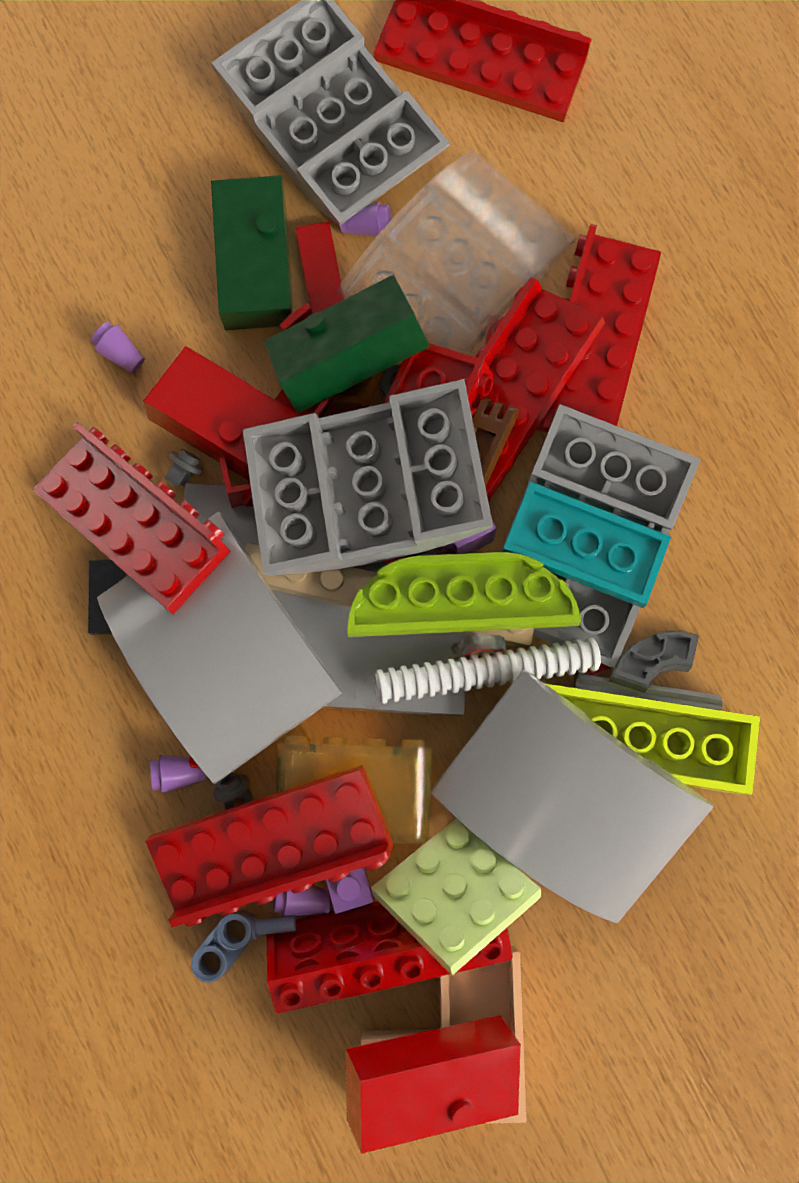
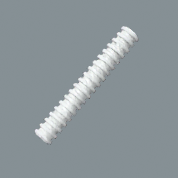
M588 637L585 639V642L581 639H575L573 644L570 641H564L561 646L555 642L551 644V647L542 644L539 649L535 646H529L528 651H525L524 648H518L514 653L513 650L509 649L505 651V654L496 651L493 656L483 653L482 658H478L477 655H471L469 660L463 656L459 657L456 662L453 658L447 660V663L437 660L435 665L424 662L423 667H419L418 664H412L410 669H407L404 665L400 666V670L397 671L391 667L388 668V672L384 673L381 669H378L374 675L378 701L381 704H387L389 699H392L395 703L399 702L401 697L408 701L414 695L420 699L423 698V694L433 697L435 692L446 695L447 690L458 693L459 688H463L464 691H470L472 686L478 690L482 689L484 684L488 688L493 687L494 683L503 686L506 684V681H509L512 684L523 669L539 680L542 675L548 679L553 674L558 677L563 676L565 672L573 675L576 673V670L580 673H585L588 668L591 671H597L601 663V655L597 642L594 638Z

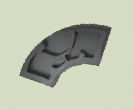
M681 631L656 633L638 643H634L618 660L611 672L609 681L645 693L652 680L661 673L673 670L689 672L693 665L699 635Z

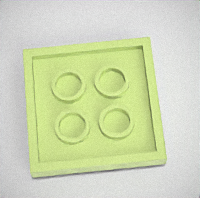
M457 818L371 887L373 896L451 975L456 973L541 898L540 887L516 866L488 846Z

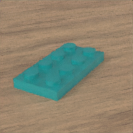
M530 482L502 552L528 556L543 563V567L552 573L644 608L648 603L671 536Z

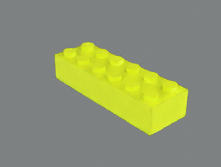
M546 684L585 712L588 718L647 761L652 760L688 787L738 795L753 793L760 723L759 716Z

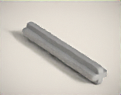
M581 673L576 675L574 680V688L720 711L722 709V697L715 694L651 684L646 692L643 693L610 682L609 678Z

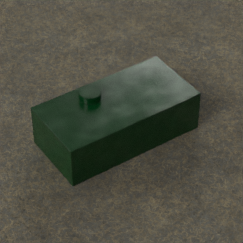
M282 176L211 181L218 309L224 329L228 331L279 327L285 318L294 312L286 198Z
M394 274L319 313L309 315L305 320L264 340L278 382L298 414L430 347Z

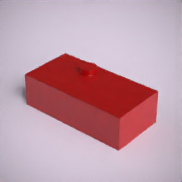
M187 346L183 348L143 400L150 421L219 463V457L225 456L228 468L250 481L243 429L302 416Z
M502 1016L488 1017L347 1048V1121L361 1154L518 1115L521 1044Z

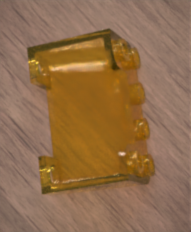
M285 736L284 743H276V793L363 765L393 843L425 844L429 841L432 749L425 748L424 740H402L401 747L386 746V739L363 738L362 746L347 745V738L324 737L323 744H311V739L307 736Z

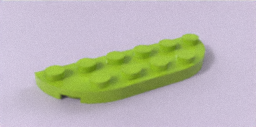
M509 552L425 555L400 559L377 571V575L363 589L359 590L352 603L347 633L348 637L570 627L579 626L581 616L577 602L567 584L543 567V563L528 556Z

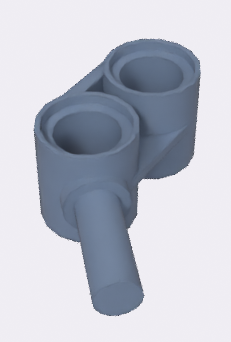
M238 910L230 915H226L195 952L191 961L193 974L202 982L211 983L217 981L231 969L233 963L252 940H258L259 935L296 931L295 915L257 919L256 916H253L252 913L246 910ZM231 920H239L245 925L246 935L244 939L238 940L232 937L229 932ZM208 951L214 952L220 957L221 967L219 971H212L206 966L204 960Z

